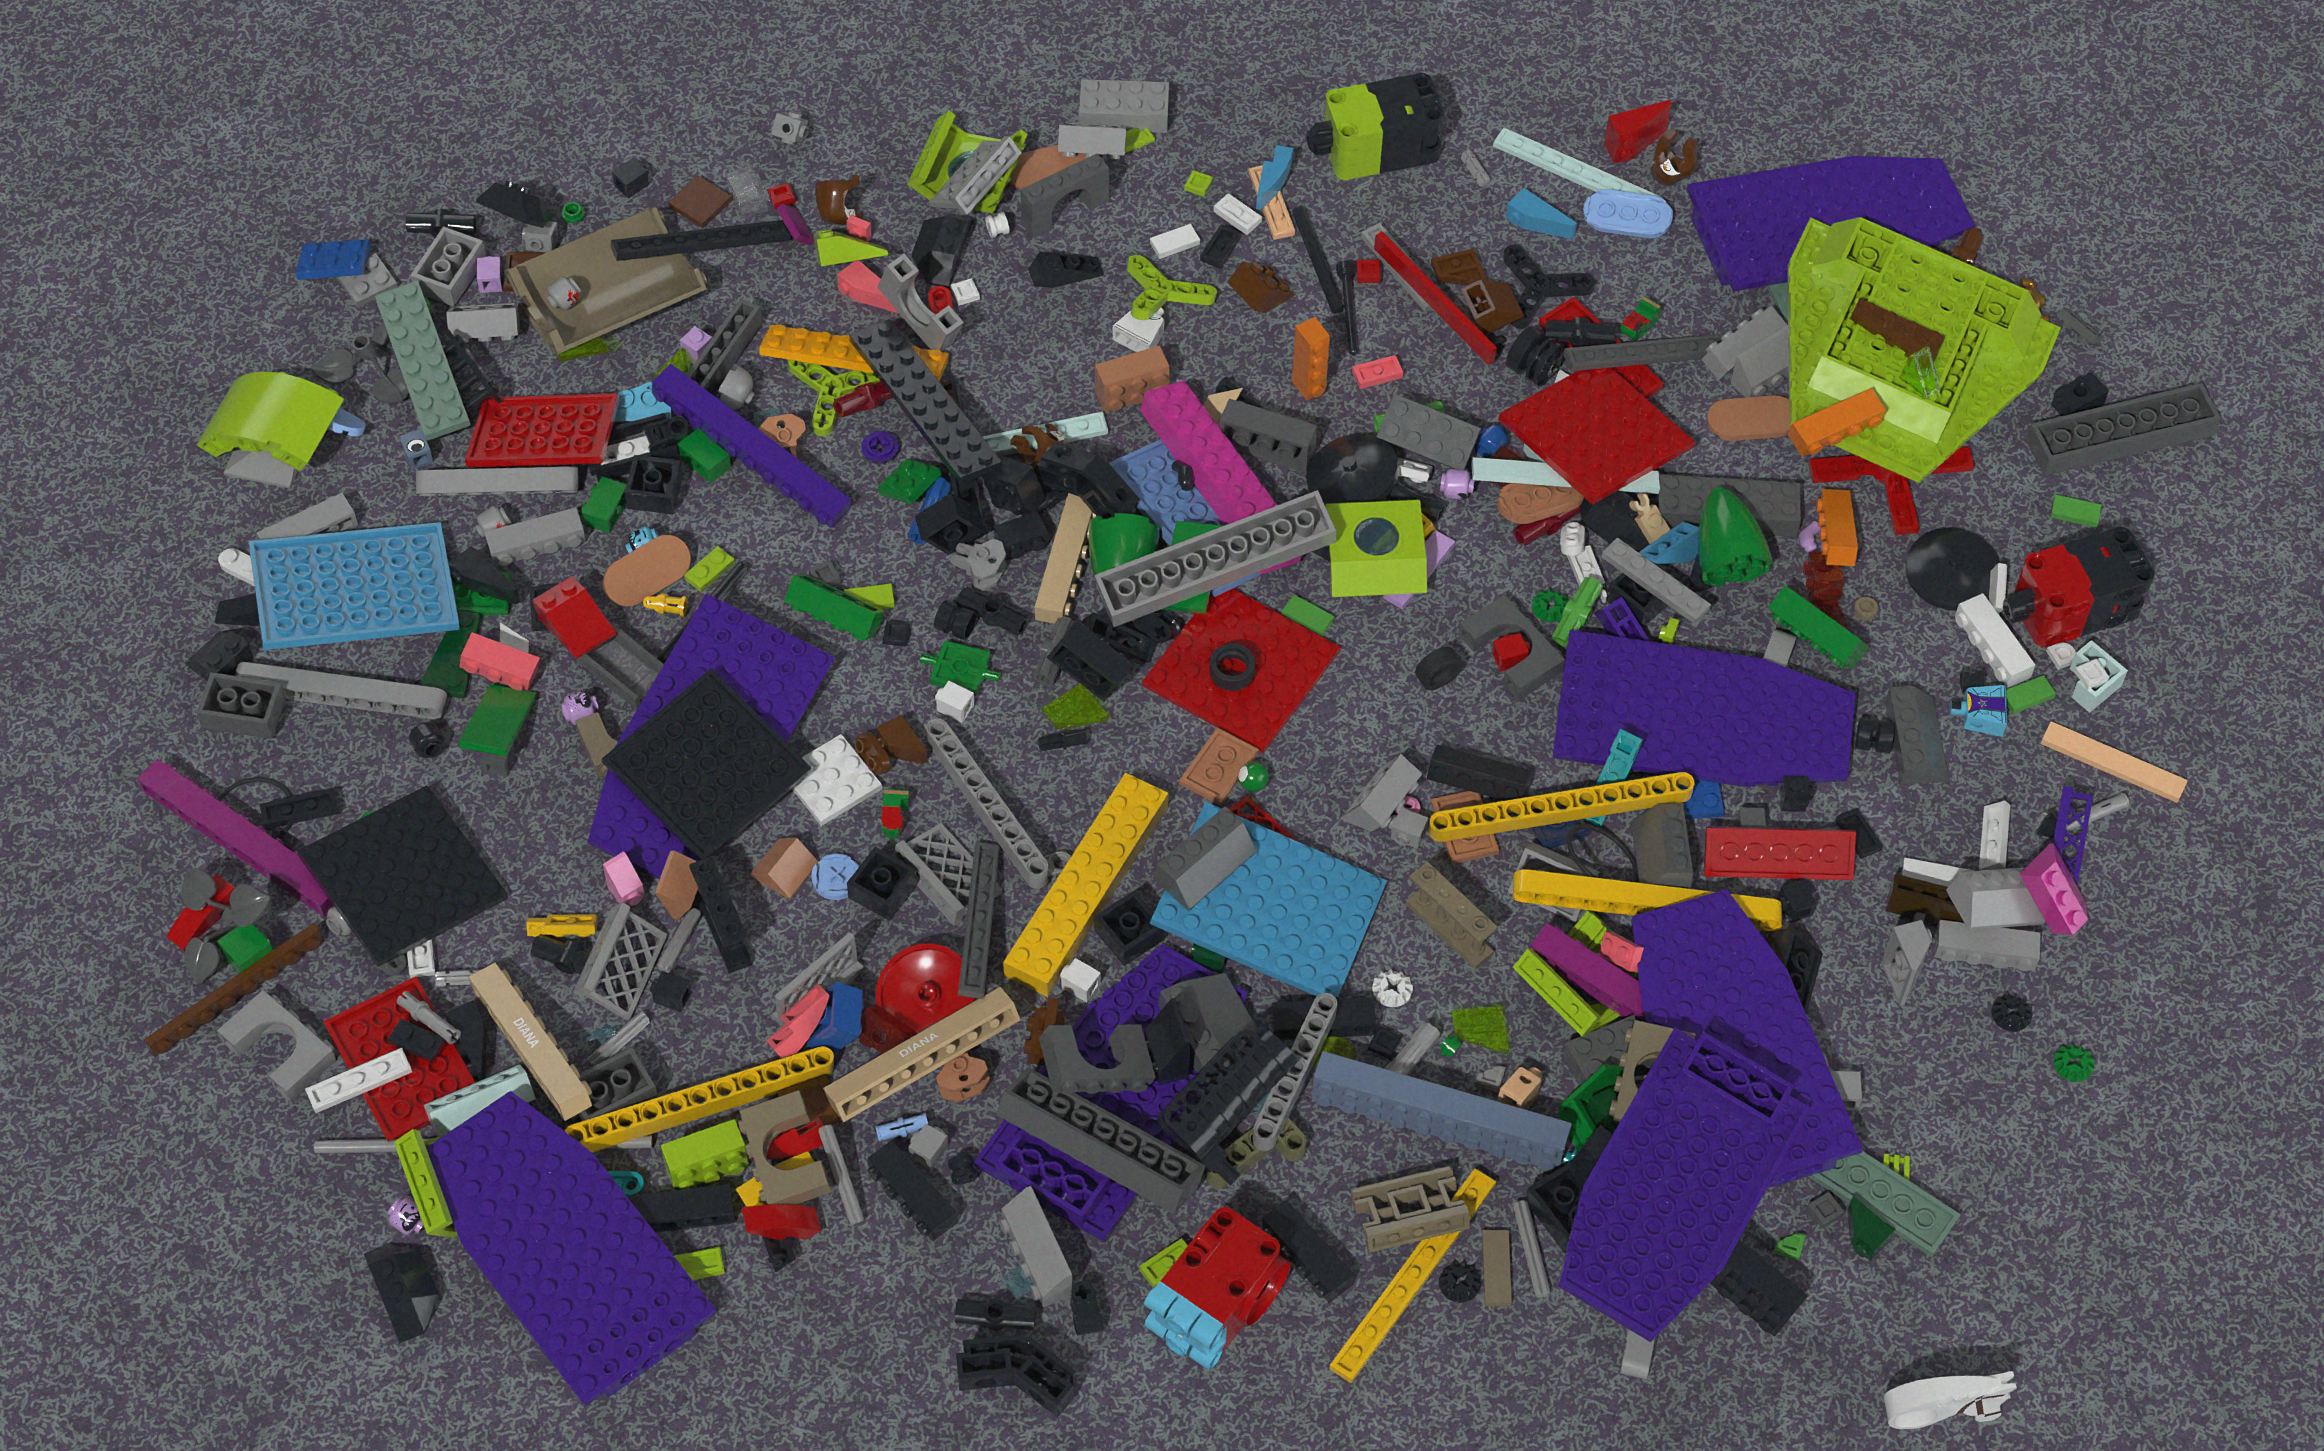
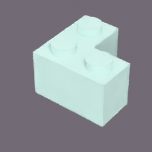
M2092 640L2075 653L2070 666V670L2074 672L2077 666L2097 659L2109 676L2107 682L2089 690L2085 688L2080 680L2077 682L2072 698L2089 713L2122 686L2128 671Z

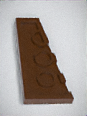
M1859 298L1850 317L1852 321L1873 335L1879 334L1884 337L1885 343L1891 347L1896 345L1905 351L1904 356L1910 360L1915 358L1923 364L1922 368L1928 372L1945 337Z

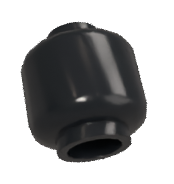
M431 722L418 724L409 735L410 744L415 753L422 758L436 757L445 745L444 737L439 728Z

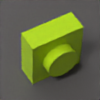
M1670 617L1668 625L1662 626L1659 634L1662 644H1673L1679 620Z

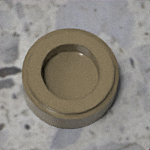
M1861 597L1855 602L1854 614L1861 620H1872L1877 615L1878 604L1870 597Z

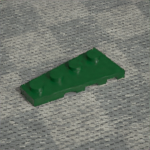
M457 612L459 630L446 631L419 685L439 688L446 692L447 697L465 698L470 673L460 668V659L471 633L478 634L481 616L480 613Z

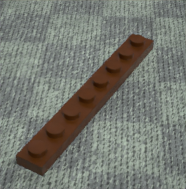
M312 923L149 1035L144 1041L150 1053L156 1057L159 1054L168 1052L173 1044L181 1039L188 1038L199 1026L208 1024L214 1019L215 1015L224 1009L226 1010L234 1006L241 997L253 993L257 986L266 980L276 977L278 972L286 966L295 964L299 957L308 951L315 950L323 941L320 929L315 923Z

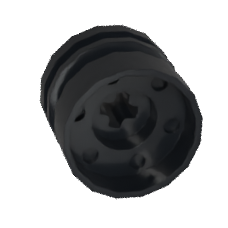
M1528 326L1519 334L1510 348L1506 358V366L1519 375L1526 372L1525 377L1527 380L1533 381L1538 387H1542L1550 380L1560 366L1564 357L1565 346L1560 342L1556 343L1553 338L1545 340V333L1533 326Z

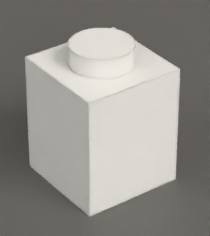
M950 681L947 682L944 688L941 687L935 696L937 711L961 723L974 707V693Z
M1076 958L1070 965L1067 964L1060 974L1062 989L1086 1003L1101 984V973Z

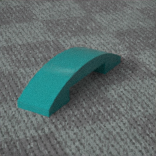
M1620 729L1595 786L1626 781L1643 739ZM1612 797L1604 798L1610 802L1615 801ZM1586 801L1584 805H1591V803ZM1608 815L1586 818L1584 820L1601 828Z

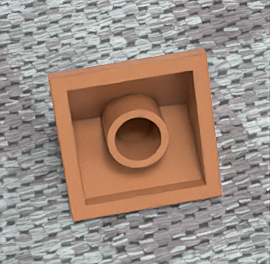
M778 838L749 875L790 900L810 876L814 865L818 864V861L798 838Z
M670 851L655 894L672 918L678 920L691 908L698 887L689 868V864L696 861L676 851Z

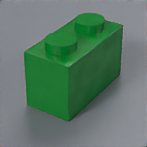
M696 429L677 444L679 457L710 484L731 468V456L726 452L725 448L712 442L700 429Z
M601 477L599 483L593 486L589 501L585 502L582 506L581 515L583 516L584 525L610 534L626 506L624 492L627 484Z

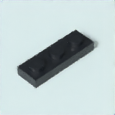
M333 788L259 804L265 829L339 814Z

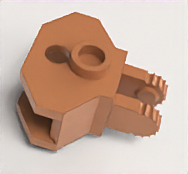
M791 413L768 417L758 429L786 451L790 450V454L797 458V442L806 431L804 420ZM782 424L784 425V428L780 429L777 427V425Z
M963 1053L944 1064V1067L936 1077L942 1099L960 1102L982 1094L990 1083L985 1061L969 1057L968 1053ZM964 1088H971L968 1092L962 1091Z

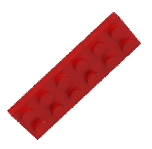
M1573 296L1540 317L1538 324L1545 330L1546 321L1571 322L1572 319L1578 317L1586 318L1590 323H1602ZM1615 337L1614 344L1622 343ZM1560 342L1565 348H1574L1570 342ZM1590 343L1588 346L1607 345V344H1591V343ZM1644 364L1611 367L1646 399L1663 389L1664 383Z
M1706 826L1704 876L1853 880L1856 831L1842 829Z

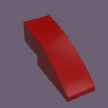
M216 873L212 878L217 889L214 896L210 899L223 905H230V896L234 887ZM208 903L199 911L191 910L186 906L166 937L185 952L186 946L191 939L200 938L221 919L220 913L223 909L211 906Z
M816 1118L798 1130L792 1128L778 1134L769 1145L767 1159L791 1157L822 1146L823 1143L818 1132L819 1128L824 1126L821 1120Z
M770 1204L742 1208L746 1230L750 1234L777 1240H783L788 1236L806 1240L821 1232L815 1207Z

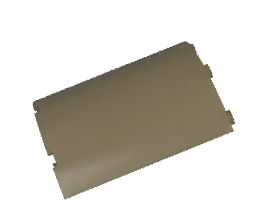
M656 207L649 208L504 270L516 297L523 299L526 307H523L526 316L545 344L551 343L549 345L551 351L556 354L562 353L707 289L705 286L707 280L704 273L688 262L685 253L616 261L610 247L611 240L668 233L663 224L665 222L664 216L660 210H657ZM562 276L567 279L571 277L581 289L579 293L580 300L567 310H562L559 306L554 308L547 299L550 296L547 290L548 287Z

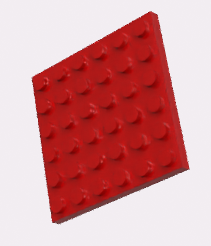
M1611 367L1578 370L1500 412L1498 418L1501 423L1592 505L1689 451L1695 444L1691 437Z
M1235 589L1226 591L1216 597L1210 593L1206 614L1195 613L1181 630V634L1174 639L1142 680V686L1216 728L1218 727L1258 748L1264 754L1339 654L1341 647ZM1236 643L1243 645L1254 656L1255 674L1253 680L1247 687L1241 690L1228 691L1221 689L1210 678L1209 661L1211 655L1218 647L1224 644ZM1229 658L1221 661L1218 664V669L1225 675L1237 676L1246 671V664L1239 659Z

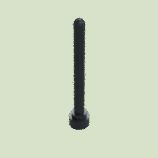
M1341 261L1336 265V273L1340 280H1342L1349 354L1355 356L1358 353L1351 287V279L1355 274L1354 264L1351 261Z

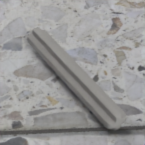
M832 1125L822 1126L818 1132L851 1225L860 1223L864 1217Z
M1526 1200L1517 1201L1514 1203V1211L1535 1295L1537 1298L1548 1297L1550 1289L1529 1205Z

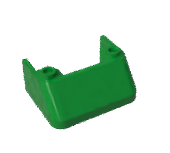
M1604 1064L1560 1105L1559 1118L1560 1120L1572 1123L1569 1136L1578 1151L1598 1129L1586 1111L1589 1099L1610 1087L1614 1091L1617 1075H1623L1624 1067Z

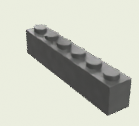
M740 298L687 376L713 395L761 326L760 306Z

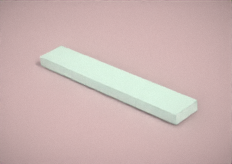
M1103 412L1049 423L1057 427L1058 431L1065 437L1066 443L1108 434V427ZM1045 424L1035 425L1046 433ZM1022 428L982 436L996 455L1005 456L1018 453L1016 447L1010 445V440L1014 435L1025 436L1029 442L1030 449H1037V442L1034 436L1022 434Z

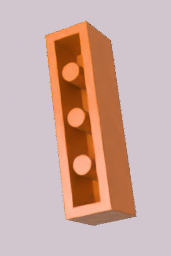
M1316 317L1295 326L1292 383L1306 401L1313 397H1320L1326 391L1330 335Z
M1870 388L1792 423L1787 435L1801 457L1808 454L1814 455L1825 446H1835L1843 438L1848 436L1855 437L1868 427L1871 429L1877 427L1882 423V418L1887 410L1874 390Z
M1822 489L1821 498L1816 499V512H1819L1817 518V525L1820 526L1819 540L1822 541L1821 555H1825L1826 565L1855 566L1858 544L1850 490Z

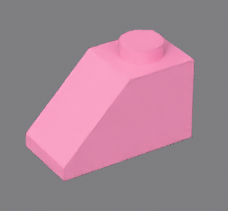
M623 851L603 864L608 889L616 900L628 906H635L640 903L642 898L645 897L643 884L626 853Z

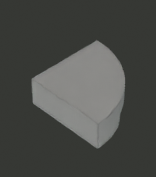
M1495 1066L1483 1073L1481 1072L1476 1077L1474 1086L1499 1093L1506 1067Z

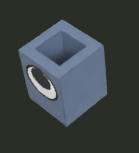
M422 429L410 431L399 436L403 452L411 470L433 463L431 451Z

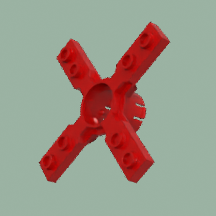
M1960 447L1931 474L1973 471L1974 463L1970 448ZM1857 455L1809 459L1808 466L1812 483L1859 480L1861 476L1872 475L1878 481L1884 483L1887 492L1886 501L1894 534H1918L1919 525L1909 488V478Z

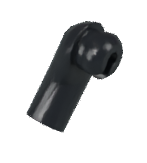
M1179 460L1174 461L1171 467L1173 471L1178 473V484L1183 491L1191 490L1194 478L1193 469Z

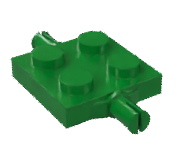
M945 640L936 656L922 653L920 657V663L933 665V672L930 677L931 685L944 688L947 682L950 681L973 692L974 696L977 695L980 684L984 679L999 682L1001 672L987 669L991 657L989 651Z

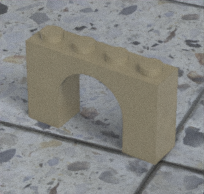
M597 712L577 719L575 723L578 735L596 776L599 778L602 776L606 777L608 768L602 763V758L614 749L618 741L608 735Z
M1637 1020L1634 1021L1633 1028H1627L1624 1042L1629 1043L1627 1052L1622 1051L1619 1064L1620 1067H1624L1623 1075H1617L1614 1091L1619 1092L1617 1101L1612 1100L1609 1115L1614 1116L1613 1125L1618 1126L1638 1091L1634 1081L1635 1070L1643 1062L1658 1057L1673 1031L1672 1028ZM1682 1031L1695 1039V1033Z
M799 1090L740 1110L742 1120H739L738 1124L742 1135L747 1134L749 1143H746L745 1147L749 1158H754L756 1164L755 1167H752L756 1182L761 1181L763 1190L759 1191L763 1205H796L832 1192L821 1160L793 1170H780L768 1163L767 1152L769 1145L778 1134L810 1122L804 1099Z

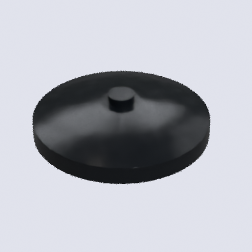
M1368 434L1347 435L1329 442L1314 455L1307 469L1306 482L1310 493L1318 490L1322 500L1328 504L1379 502L1386 498L1396 485L1399 476V463L1393 448L1386 441Z
M1942 528L1927 532L1913 543L1907 555L1905 572L1910 586L1924 601L1941 609L1957 611L1960 603L1982 593L1989 600L1990 572L2000 561L1994 549L1976 534L1962 529Z

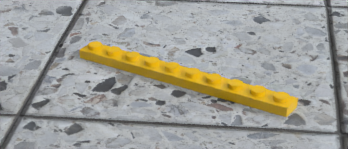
M1474 1168L1450 1202L1464 1200L1469 1211L1470 1222L1496 1187V1181ZM1463 1230L1421 1240L1334 1358L1329 1367L1331 1371L1349 1383L1354 1381Z

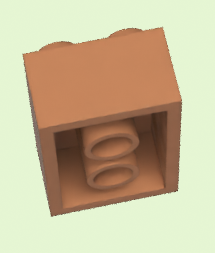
M1160 345L1095 364V393L1104 413L1117 411L1128 405L1140 404L1146 391L1169 385V364Z

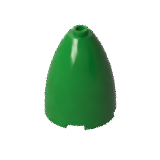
M1723 487L1711 490L1702 509L1698 532L1699 562L1704 583L1715 587H1722L1725 585V582L1740 581L1741 583H1746L1763 576L1770 571L1769 565L1773 564V560L1757 521L1748 508L1731 491L1725 490Z
M1115 513V517L1102 519L1101 516L1091 519L1089 522V554L1094 577L1096 574L1157 552L1160 533L1159 524L1153 525L1149 523V518L1125 513Z

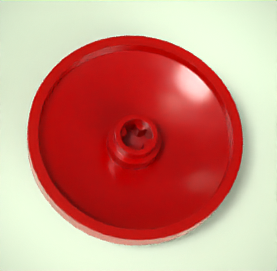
M927 943L910 946L889 960L877 982L876 1004L883 1022L895 1035L906 1041L977 1000V998L958 995L962 957L947 947Z

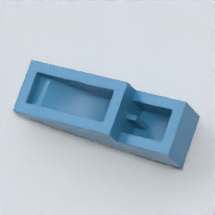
M1276 145L1273 162L1264 161L1257 193L1256 209L1261 210L1284 185L1291 169L1294 148Z

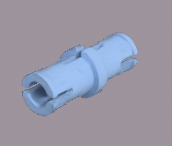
M923 1113L906 1119L900 1117L897 1118L898 1121L875 1127L879 1142H881L882 1140L902 1136V1138L907 1137V1134L921 1130L925 1123L928 1124L926 1114Z

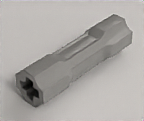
M1423 1022L1412 1035L1411 1040L1384 1069L1408 1075L1425 1053L1429 1052L1440 1039L1438 1029L1430 1023Z

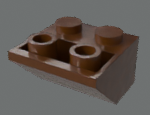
M1242 261L1227 281L1245 302L1257 312L1267 313L1295 295L1289 289V284L1283 279L1278 278L1275 275L1276 271L1267 264L1259 265L1256 262Z
M1481 279L1461 289L1478 328L1484 335L1524 317L1507 283Z

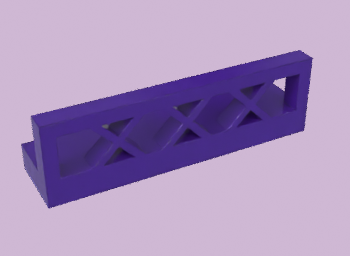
M2063 786L2053 844L2066 867L2074 875L2073 880L2078 886L2093 795L2073 792V787ZM2072 799L2087 801L2086 809L2076 815L2071 808ZM2071 813L2073 818L2069 820V815ZM2082 816H2084L2083 822L2080 820ZM2077 821L2082 827V832L2072 838L2067 832V826ZM2066 837L2069 839L2067 843H2065ZM2080 839V844L2078 846L2076 841ZM2072 844L2078 851V855L2068 862L2063 855V850ZM2076 862V866H2075V870H2074L2071 865Z

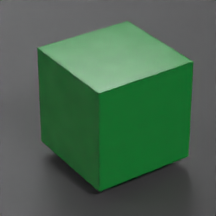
M253 924L247 927L238 926L217 941L224 959L237 974L273 951L272 944L267 936Z

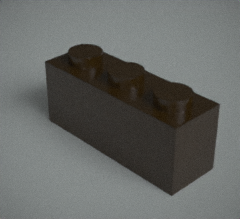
M1899 874L1894 875L1885 911L1914 918L1916 912L1925 914L1924 921L1938 924L1940 920L1962 922L1963 920L1946 891L1947 886Z

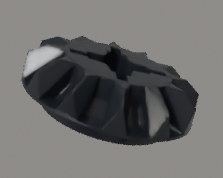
M2005 994L2003 997L1997 998L1991 1009L1994 1022L2000 1028L2011 1032L2025 1029L2033 1017L2032 1007L2027 1004L2026 999L2022 1000L2017 994L2013 996ZM2018 1008L2016 1014L2006 1017L2009 1009Z
M1462 1262L1460 1264L1451 1263L1447 1268H1443L1439 1277V1288L1447 1299L1457 1303H1464L1474 1299L1480 1291V1274L1474 1270L1473 1266L1470 1267ZM1466 1275L1465 1286L1460 1284L1454 1288L1455 1277L1460 1279Z

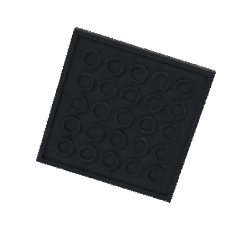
M712 668L602 758V763L698 860L712 857L812 772V767Z
M427 785L298 850L300 860L340 913L377 967L503 902L508 896L507 892Z

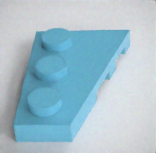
M651 381L642 386L618 393L620 402L614 423H628L665 413L666 419L672 418L671 407L664 402H659L653 396Z

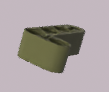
M1274 1112L1271 1115L1278 1116L1280 1113ZM1288 1118L1275 1146L1269 1151L1258 1150L1252 1143L1254 1127L1224 1149L1228 1154L1225 1160L1242 1175L1274 1149H1277L1289 1161L1296 1162L1301 1160L1305 1156L1307 1141L1303 1132ZM1265 1132L1259 1134L1261 1137L1271 1136L1270 1134ZM1298 1144L1300 1147L1294 1149L1291 1148L1289 1145ZM1242 1156L1244 1159L1237 1161L1233 1157ZM1214 1170L1210 1173L1207 1171V1182L1211 1187L1222 1189L1229 1185L1219 1174L1214 1173Z

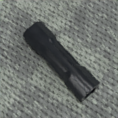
M1398 480L1393 490L1386 497L1391 501L1420 500L1421 513L1436 523L1445 512V503L1431 496L1418 493L1404 486Z

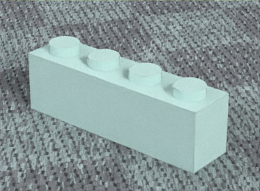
M519 1064L424 1105L434 1133L437 1137H441L510 1090L528 1104L536 1098L527 1073Z

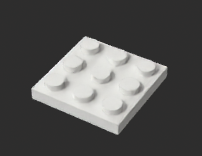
M842 734L802 757L812 767V772L792 788L822 826L882 790V784L868 769L867 765Z

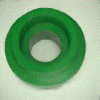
M569 202L562 210V217L568 223H577L583 219L584 209L577 202Z
M1456 1034L1453 1038L1448 1035L1439 1046L1442 1049L1441 1056L1445 1055L1450 1059L1462 1044L1457 1039L1458 1036Z

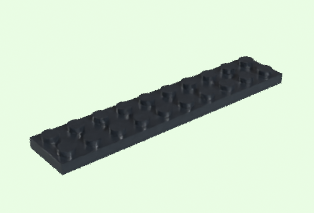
M890 319L849 334V341L960 484L1001 468V460Z

